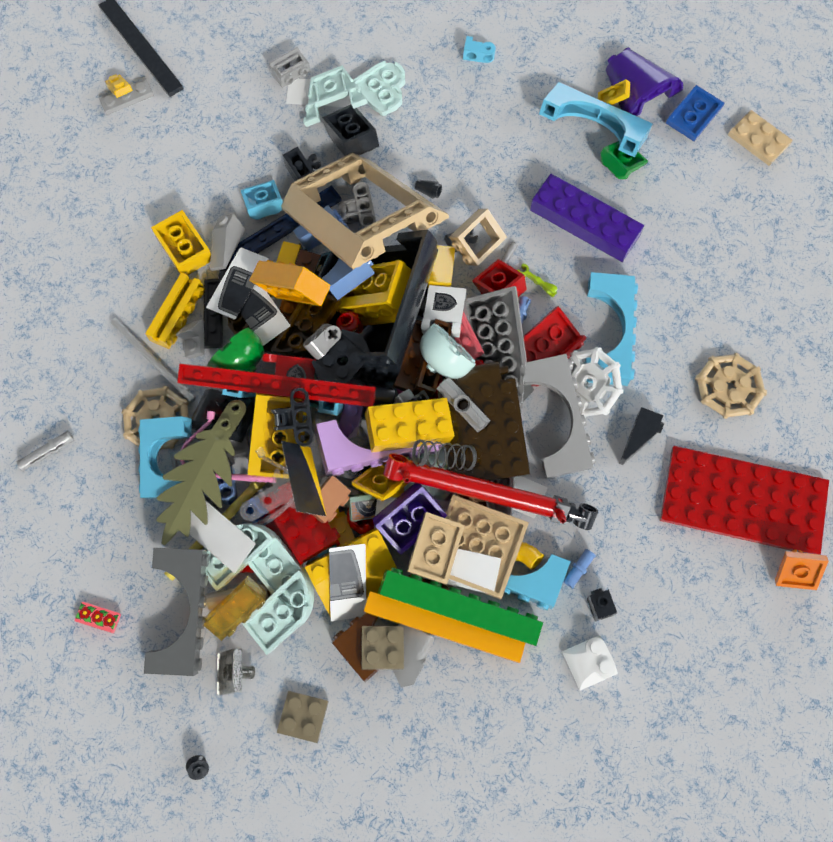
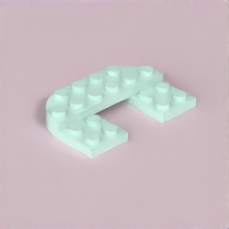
M260 524L236 525L256 545L235 573L207 550L210 559L205 575H208V581L216 591H220L240 571L249 565L272 595L242 622L257 644L268 655L306 622L314 604V588L305 568L300 565L297 558L275 532Z

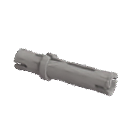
M67 430L60 436L49 439L48 443L16 461L17 465L24 472L54 452L58 453L61 448L75 440Z

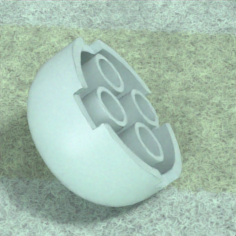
M434 323L423 334L420 341V351L428 363L426 366L433 373L438 372L446 378L458 379L469 373L476 365L472 356L437 324Z

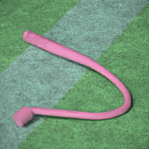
M207 411L208 421L186 440L181 450L187 447L196 437V434L202 432L212 423V420H215V412ZM180 460L182 465L185 464L184 460ZM215 473L216 478L222 479L217 473ZM232 474V480L276 483V478Z

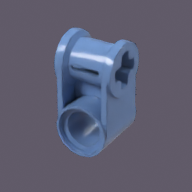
M230 465L231 474H235L233 465ZM217 478L222 503L231 505L237 499L236 480H232V486L230 487L223 479ZM231 491L229 496L223 497L224 492Z

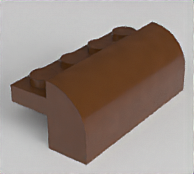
M438 319L433 321L431 326L435 323L451 336L452 324ZM416 320L399 376L395 379L393 388L401 391L410 389L414 396L424 390L430 398L436 392L440 374L438 372L433 373L426 366L428 363L420 351V341L423 336L421 329L422 321Z

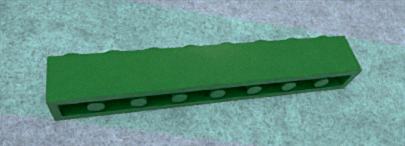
M393 567L391 571L385 570L378 590L380 595L537 646L544 622L539 621L536 615L526 613V616L518 614V609L507 606V610L500 608V603L488 600V603L480 601V596L469 593L468 597L461 595L462 590L450 587L449 590L441 588V583L432 580L430 584L422 582L423 577L411 574L410 577L402 575V570Z

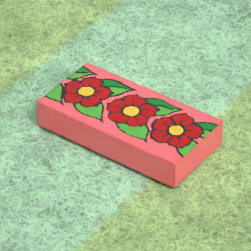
M82 602L74 621L114 634L121 614Z

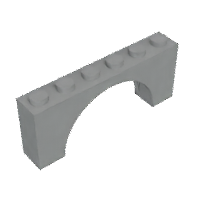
M567 354L526 363L524 385H540L556 392L566 403L571 417V430L564 446L555 454L541 460L545 479L594 468L593 464H595L593 452L590 453L588 446L591 445L590 436L588 433L585 434L584 426H586V419L584 414L581 415L579 407H582L581 398L576 396L575 392L577 381L571 375V370H573L572 361L567 358Z

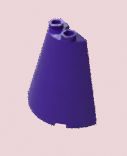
M629 47L608 59L609 64L605 71L611 86L625 79L630 82L629 98L618 103L621 110L632 115H640L644 103L664 92L670 98L683 91L684 85L680 78L631 50Z

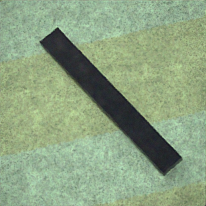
M106 0L98 5L100 10L169 98L183 90V85L115 0Z

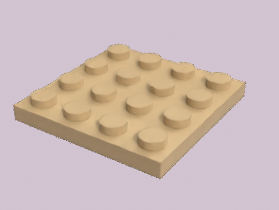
M453 495L446 511L447 517L445 519L465 525L458 549L501 559L494 591L452 575L449 576V579L483 591L482 593L485 592V594L501 600L529 522Z

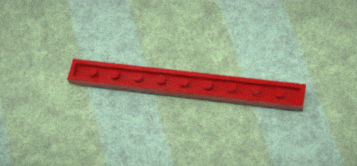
M179 363L177 383L286 397L290 396V392L294 387H302L308 392L310 400L367 407L374 406L376 387ZM296 391L293 397L304 399L305 394L302 391Z

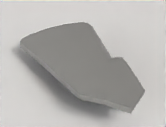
M404 626V669L393 670L400 687L414 685L434 641L432 636Z

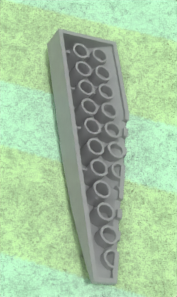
M512 286L465 299L464 313L484 351V354L475 360H482L484 364L499 361L500 367L508 366L509 374L502 375V380L516 379L522 414L527 358L517 288ZM515 477L491 480V482L514 487ZM488 502L489 508L512 516L511 507Z

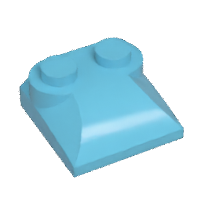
M274 180L240 190L250 218L259 220L282 211L281 205L283 201Z

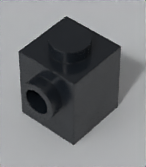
M602 588L591 591L587 601L595 622L617 614L609 589L603 591Z

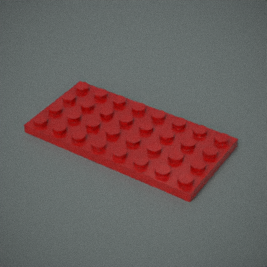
M673 446L660 521L785 550H797V552L801 550L803 553L821 555L829 480Z

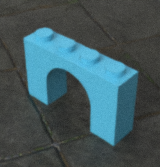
M179 416L140 420L138 429L140 435V445L138 448L140 454V498L156 499L170 487L181 483L179 481L163 479L164 474L158 467L157 455L165 442L172 439L190 438L192 436L191 418Z

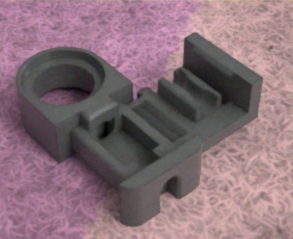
M408 389L400 393L395 398L394 403L429 400V397L424 390L414 396L412 391Z

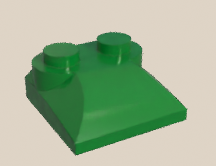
M619 141L604 147L600 153L602 164L618 179H627L632 172L648 163V160L639 152L633 157L619 151Z

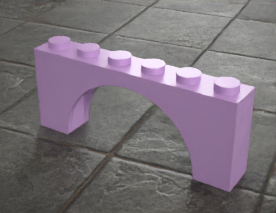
M336 420L318 423L315 426V434L326 475L338 476L347 470H352V472L360 471L364 466H381L382 462L388 460L391 453L400 454L404 457L409 456L412 459L413 447L371 453V450L355 445L344 436ZM441 444L435 445L437 453L442 446ZM424 446L420 451V456L424 453ZM434 446L432 447L430 454H435ZM420 447L416 448V458L418 457Z

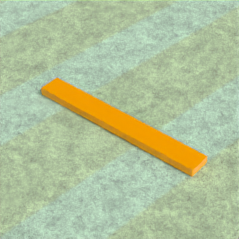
M371 591L363 610L365 613L516 663L521 662L525 642Z

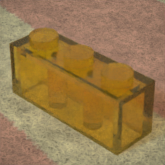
M247 576L205 616L203 626L221 641L227 636H232L241 622L245 623L255 609L259 610L265 604L266 591L252 578Z

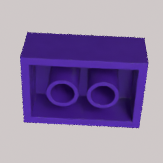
M414 483L372 519L375 527L401 555L416 543L426 512L442 518H446L447 514L422 484Z

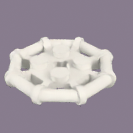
M600 347L580 352L574 351L571 353L570 359L573 367L575 364L577 366L572 373V377H575L577 381L575 392L576 396L581 398L582 407H579L581 415L584 414L586 417L609 414L611 407L624 391L621 384L620 363L614 361ZM591 357V363L583 364L582 359ZM599 359L607 364L608 367L602 368L598 364ZM611 372L614 386H609L611 379L608 374ZM587 379L593 380L592 386H587ZM607 391L612 392L606 402H604L602 398ZM596 402L598 407L588 408V403Z

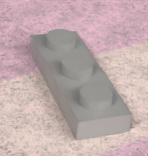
M145 79L130 85L133 91L118 98L113 93L99 98L106 115L153 97L154 94L147 80Z

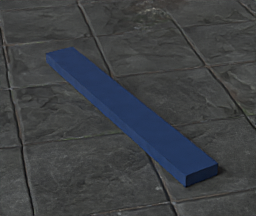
M331 185L319 193L321 201L317 202V204L322 208H325L327 205L331 208L341 202L342 198ZM287 213L239 242L230 261H233L240 248L257 254L292 233L300 224Z

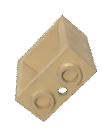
M478 209L449 238L452 241V246L463 256L462 260L467 265L478 266L507 236L488 209ZM480 223L491 238V241L475 255L464 237Z

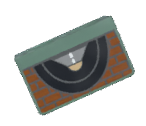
M367 493L348 495L350 499L345 505H349L350 521L366 520L375 517L377 498Z

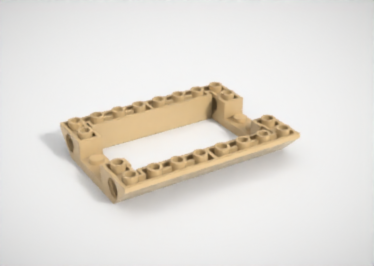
M354 153L291 183L281 205L282 210L352 269L360 267L362 264L386 252L383 238L391 236L398 230L406 227L412 231L427 230L449 218V214L384 169ZM341 177L350 185L356 184L360 179L366 177L405 205V207L353 233L317 204V202L321 201L317 188L323 187L328 182Z

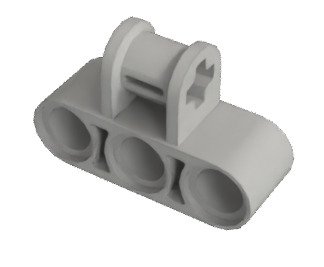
M358 182L353 187L354 199L340 202L338 208L341 210L342 219L346 224L359 222L362 230L369 226L365 224L375 223L376 217L369 186L364 182Z

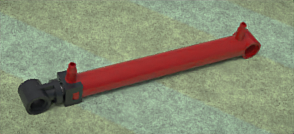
M396 453L389 454L383 472L385 477L394 481H401L403 479L405 483L414 482L549 517L552 522L564 524L565 522L570 523L573 520V524L583 530L592 529L598 514L597 508L586 503H581L576 508L574 503H570L567 498L554 495L552 498L442 468L430 467L426 464L416 466L413 461Z

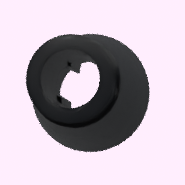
M418 179L415 183V190L434 199L439 198L441 195L442 185L438 181Z

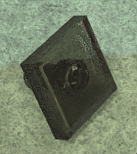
M231 649L217 653V696L242 692V679H253L255 667L242 666V649Z

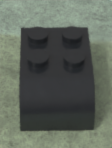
M351 104L322 117L329 137L344 156L351 153L362 155L379 147L376 129Z
M206 389L191 417L192 429H200L208 421L207 411L215 412V420H212V423L203 431L212 430L228 403L233 400H240L246 406V413L229 439L242 443L253 420L255 405L252 399L222 395L223 391ZM239 407L233 408V411L238 410ZM224 423L222 427H227L229 423Z

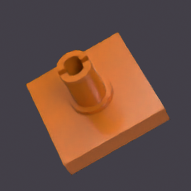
M797 550L785 551L775 578L776 586L817 590L829 562L827 555L803 553L801 550L798 552Z

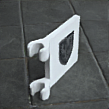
M429 285L421 325L422 333L424 334L430 328L431 321L438 319L446 323H453L452 337H460L467 290L464 288Z

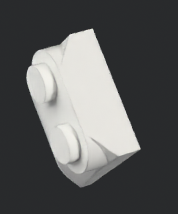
M600 635L562 651L579 691L618 674L612 656Z

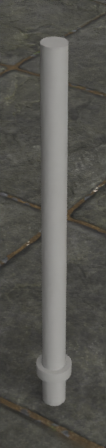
M117 318L111 320V324L179 391L181 397H185L190 403L196 400V397L190 392V388L177 383L178 379Z

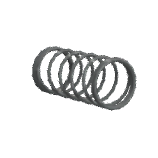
M419 439L413 446L412 459L416 466H423L427 461L428 465L433 467L437 460L439 468L444 467L446 463L449 469H452L456 464L458 470L463 468L470 471L476 464L477 452L473 445L465 444L461 446L457 443L452 445L447 442L442 444L438 441L433 443L429 440ZM420 442H422L423 444L421 445V447H420V449H419V452H418V463H417V461H416V455H415V454H416V448H417V445H418ZM427 442L432 444L429 451L426 444ZM437 443L442 445L438 451V454L435 447V444ZM446 444L451 446L447 453L444 447ZM424 445V457L420 463V451ZM456 445H457V446H460V448H459L457 454H456L455 449H454V447H453V446H456ZM434 446L435 461L433 465H430L429 454ZM443 447L445 452V460L443 465L440 466L438 462V457L440 450ZM451 448H453L454 463L452 467H449L448 455ZM462 448V453H461V458H460V459H461V465H462V467H461V468H458V466H457V456H458V453H459L460 449ZM467 448H470L473 454V462L470 468L465 467V451Z

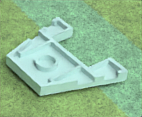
M343 66L311 77L308 92L309 101L305 108L307 113L303 120L306 127L321 122L318 107L350 96L351 105L354 109L368 104L366 97Z

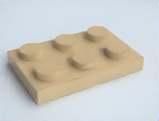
M752 110L728 134L729 137L768 166L793 141Z
M426 512L407 572L447 585L465 525Z

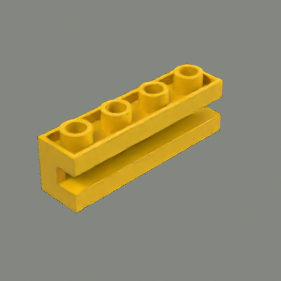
M180 273L145 333L151 342L170 349L171 345L175 344L178 338L176 333L186 325L189 314L193 313L196 302L204 294V286L201 280L196 278L191 280L187 274Z

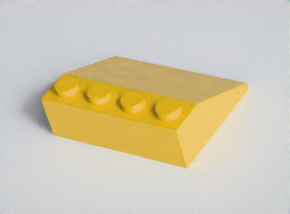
M377 528L340 546L365 544L366 601L370 591L378 594L385 570L391 571L392 567L397 569ZM328 552L305 564L304 567L331 618Z

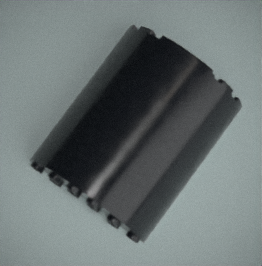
M428 229L398 233L396 240L400 243L399 245L384 246L386 252L377 258L371 259L374 265L401 260L412 271L395 323L370 325L374 329L366 338L370 352L358 353L357 357L364 361V365L351 379L359 380L365 384L367 382L384 384V382L392 381L399 376L438 254L437 241ZM336 311L329 324L336 326L337 319L342 314ZM310 353L302 356V358L315 359ZM339 360L338 364L343 366L346 365L347 362H341Z

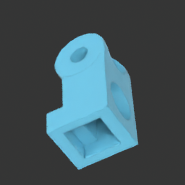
M466 36L463 60L490 63L494 60L496 47L491 42L473 41V37Z

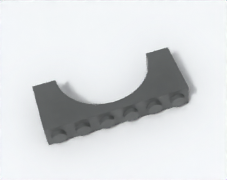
M153 548L152 568L168 572L183 585L188 595L190 613L185 630L173 644L162 650L145 652L144 674L195 676L198 674V671H201L202 658H199L204 643V639L201 637V629H204L205 617L202 616L207 601L204 595V587H207L208 575H205L210 559L207 550Z

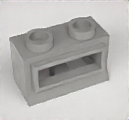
M298 47L269 63L272 76L282 88L310 72L309 62ZM297 58L298 63L290 67V62ZM283 66L286 70L280 72L278 68Z

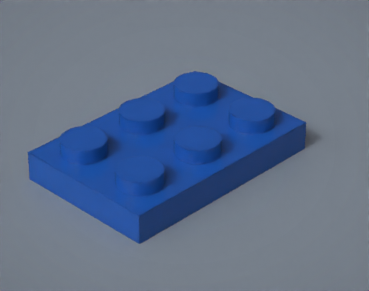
M696 85L669 116L666 124L695 142L720 112L725 103Z

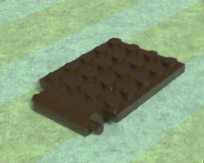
M499 361L475 365L465 376L452 379L488 417L490 422L481 431L477 432L448 402L454 437L450 443L452 445L457 443L461 446L465 444L473 445L477 452L476 464L472 470L467 471L463 468L458 470L455 464L449 471L487 481L531 475L516 379L502 380V375L509 374L508 366L500 367ZM437 391L438 399L445 398L439 391ZM460 401L459 409L465 410L468 407V401ZM446 444L445 447L447 453L451 446ZM456 445V446H453V447H454L455 452H456V454H457V452H458L460 446H457V445ZM451 448L448 455L449 467H452L454 463L453 448ZM462 448L460 449L457 456L458 468L462 467L460 459ZM467 448L465 451V467L470 468L473 462V454L471 449Z

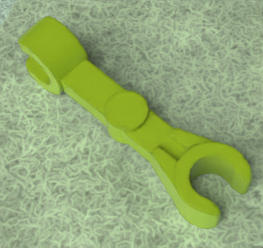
M521 265V268L526 270L521 272L525 277L531 279L536 285H540L549 296L554 297L557 294V286L544 282L539 276L529 272L528 265Z

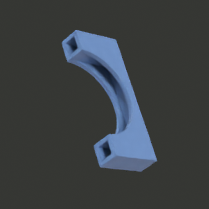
M329 205L323 208L348 228L336 209L332 211ZM301 225L293 230L299 241L308 251L322 244ZM339 258L335 266L322 279L331 285L329 290L339 300L375 274L371 268L374 264L370 260L360 267L352 269Z

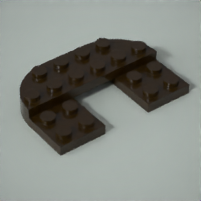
M327 294L322 306L299 302L293 314L287 320L290 327L263 345L264 352L290 357H302L309 354V351L303 346L304 342L323 324L330 323L342 303L341 300H337L336 297ZM240 312L236 319L226 316L228 318V326L235 335L249 327Z

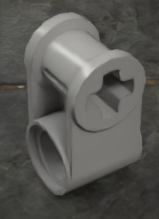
M323 324L304 342L303 346L316 360H319L339 341L341 331L337 326Z

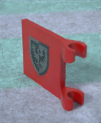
M266 353L262 356L263 362L276 363L275 375L314 380L315 369L312 361H316V359Z

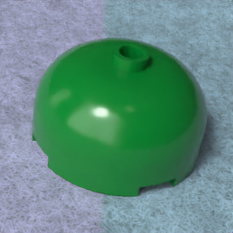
M249 327L245 328L233 336L230 342L221 350L219 349L210 359L207 366L255 372L257 370L256 366L263 356V343Z

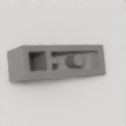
M234 214L220 216L213 229L210 269L212 271L226 269L246 230Z

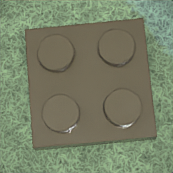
M362 626L361 670H403L404 626Z
M288 691L277 733L318 743L329 701Z

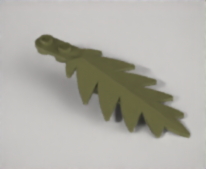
M233 400L228 403L212 430H205L196 434V438L202 441L196 442L174 455V458L177 460H188L191 462L178 466L163 475L164 480L179 481L181 483L170 487L157 497L158 501L173 503L156 519L157 522L166 524L162 535V545H166L176 535L178 530L186 537H189L191 511L204 525L208 524L207 505L203 492L219 508H222L220 488L214 472L228 486H232V474L225 450L231 456H235V451L229 438L246 413V406L242 401ZM239 407L238 410L233 411V408ZM224 423H229L227 427H222Z

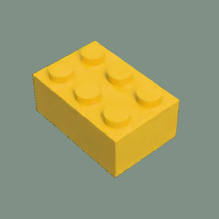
M183 210L151 227L155 237L179 274L182 272L189 275L210 263L211 252Z

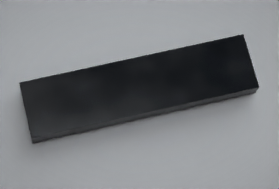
M219 278L204 279V349L223 348V314L206 308L220 284Z

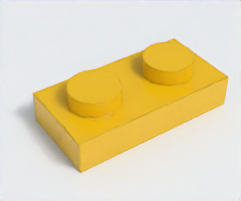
M120 74L112 75L105 81L108 89L117 98L133 91L130 84Z
M625 79L598 92L597 99L613 105L629 98L630 82Z

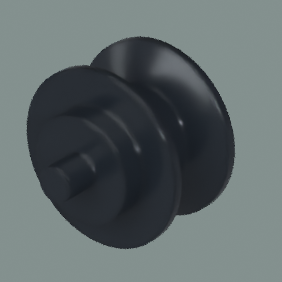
M201 755L191 757L185 766L188 776L193 780H200L209 772V765L205 757Z

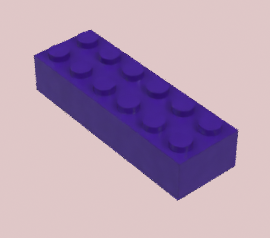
M553 174L548 176L532 199L530 211L622 263L639 239L645 226Z

